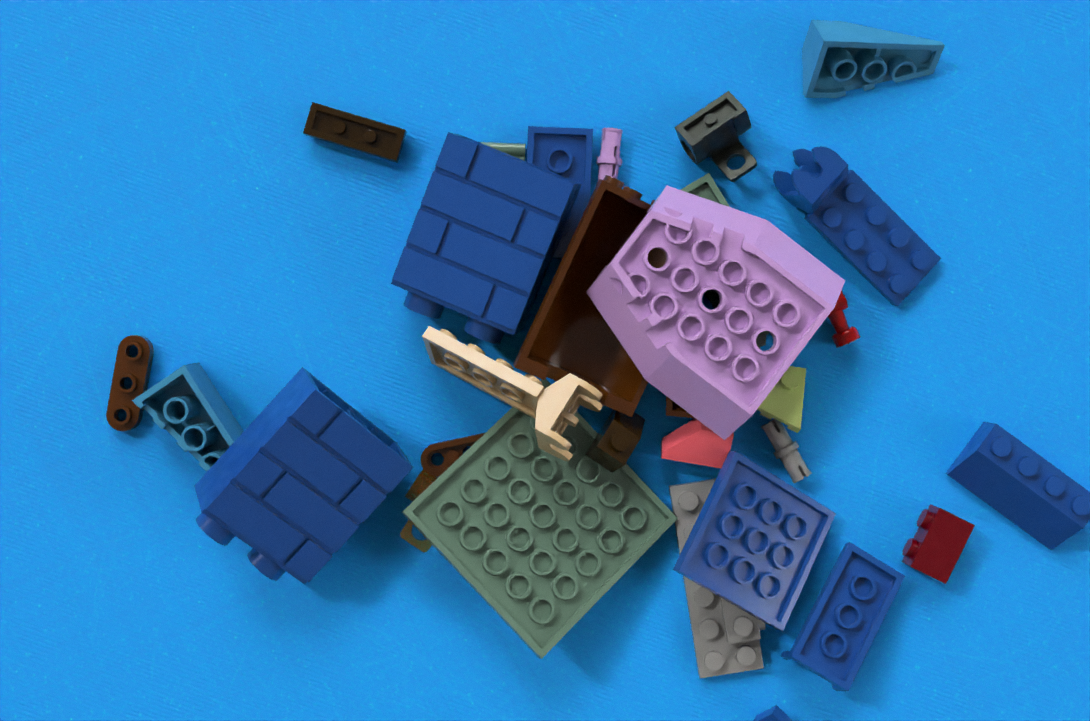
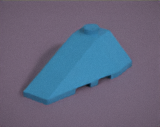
M811 20L802 48L803 95L805 98H838L846 96V91L863 88L864 91L874 89L875 84L893 80L898 83L933 74L945 45L940 41L843 21Z

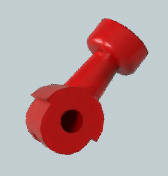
M842 291L834 309L828 315L831 324L837 332L832 336L836 348L860 338L856 327H848L843 310L848 308V304Z

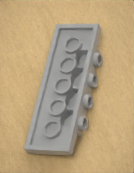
M716 478L669 486L672 511L678 518L674 524L679 555ZM683 576L699 677L706 678L763 669L764 665L759 639H761L760 631L765 630V623Z

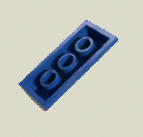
M983 422L946 472L948 476L1050 550L1083 529L1090 520V492L996 423Z

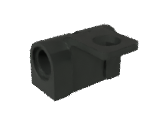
M729 91L675 127L683 149L696 165L710 157L731 182L738 180L757 166L756 159L738 139L740 135L751 128L747 110ZM739 156L745 159L744 165L739 169L733 170L727 167L729 160Z

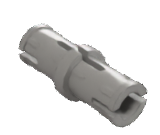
M773 419L768 424L766 423L761 426L775 449L774 456L776 459L780 458L793 483L804 479V476L808 477L812 474L797 450L799 447L798 443L791 440L782 422Z

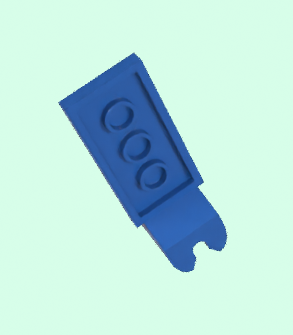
M822 146L814 147L812 152L806 149L794 150V162L799 169H793L791 175L783 171H775L773 174V181L779 193L791 205L807 212L808 214L804 219L892 305L899 306L941 258L853 170H848V164L836 152Z

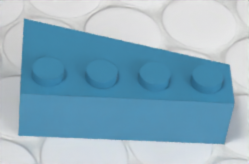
M199 362L183 365L132 400L140 409L143 408L147 411L161 429H166L178 441L177 444L185 452L189 451L206 472L244 432Z

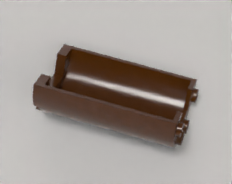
M605 175L604 180L599 179L513 366L543 380L548 377L558 381L571 373L588 382L603 394L599 401L602 405L632 417L648 382L643 378L586 291L634 232L655 200H652L651 204L641 201L642 194L627 186H624L622 189L623 182ZM659 248L651 249L648 253L649 264L655 268L662 267L666 262L665 252Z

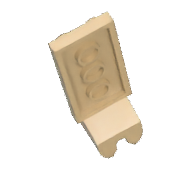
M428 326L422 335L432 364L536 419L535 432L538 447L562 460L570 461L573 456L569 452L572 446L571 443L561 435L568 424L575 427L579 422V419L574 416L579 406L581 405L596 412H600L603 407L598 402L603 394L588 382L571 373L544 389L542 382L531 374L522 375L514 371V368L505 360L497 358L495 361L491 359L478 346L471 343L465 345L457 341L456 336L446 329H440L439 331Z

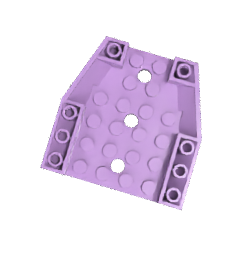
M667 185L648 209L646 216L611 262L604 267L586 293L643 378L725 440L752 417L836 305L845 280L768 220ZM653 248H659L666 254V262L660 268H655L648 262V253ZM710 289L716 291L720 296V303L713 310L707 309L702 303L703 294ZM763 331H767L773 336V345L766 351L760 350L756 344L757 336Z

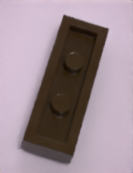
M312 102L303 134L398 163L407 131Z

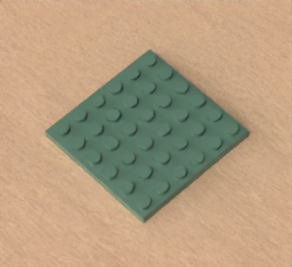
M547 379L541 380L544 389L551 385ZM512 407L405 508L402 513L536 656L542 659L678 518L627 464L614 472H610L585 455L598 433L577 411L574 416L579 419V422L575 427L568 424L561 435L572 445L569 452L573 456L570 461H565L538 447L535 432L536 419Z

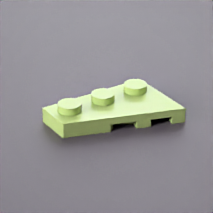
M790 366L758 407L757 410L761 412L760 415L770 420L774 418L788 425L787 428L796 433L801 430L806 368Z

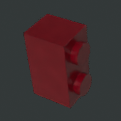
M930 504L928 510L924 509L918 518L917 526L919 528L914 538H910L904 546L902 562L946 584L975 525Z

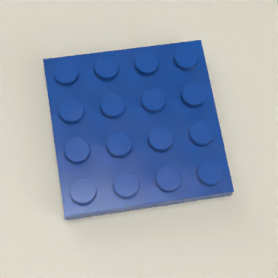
M729 451L673 570L776 630L783 631L836 513L738 452Z

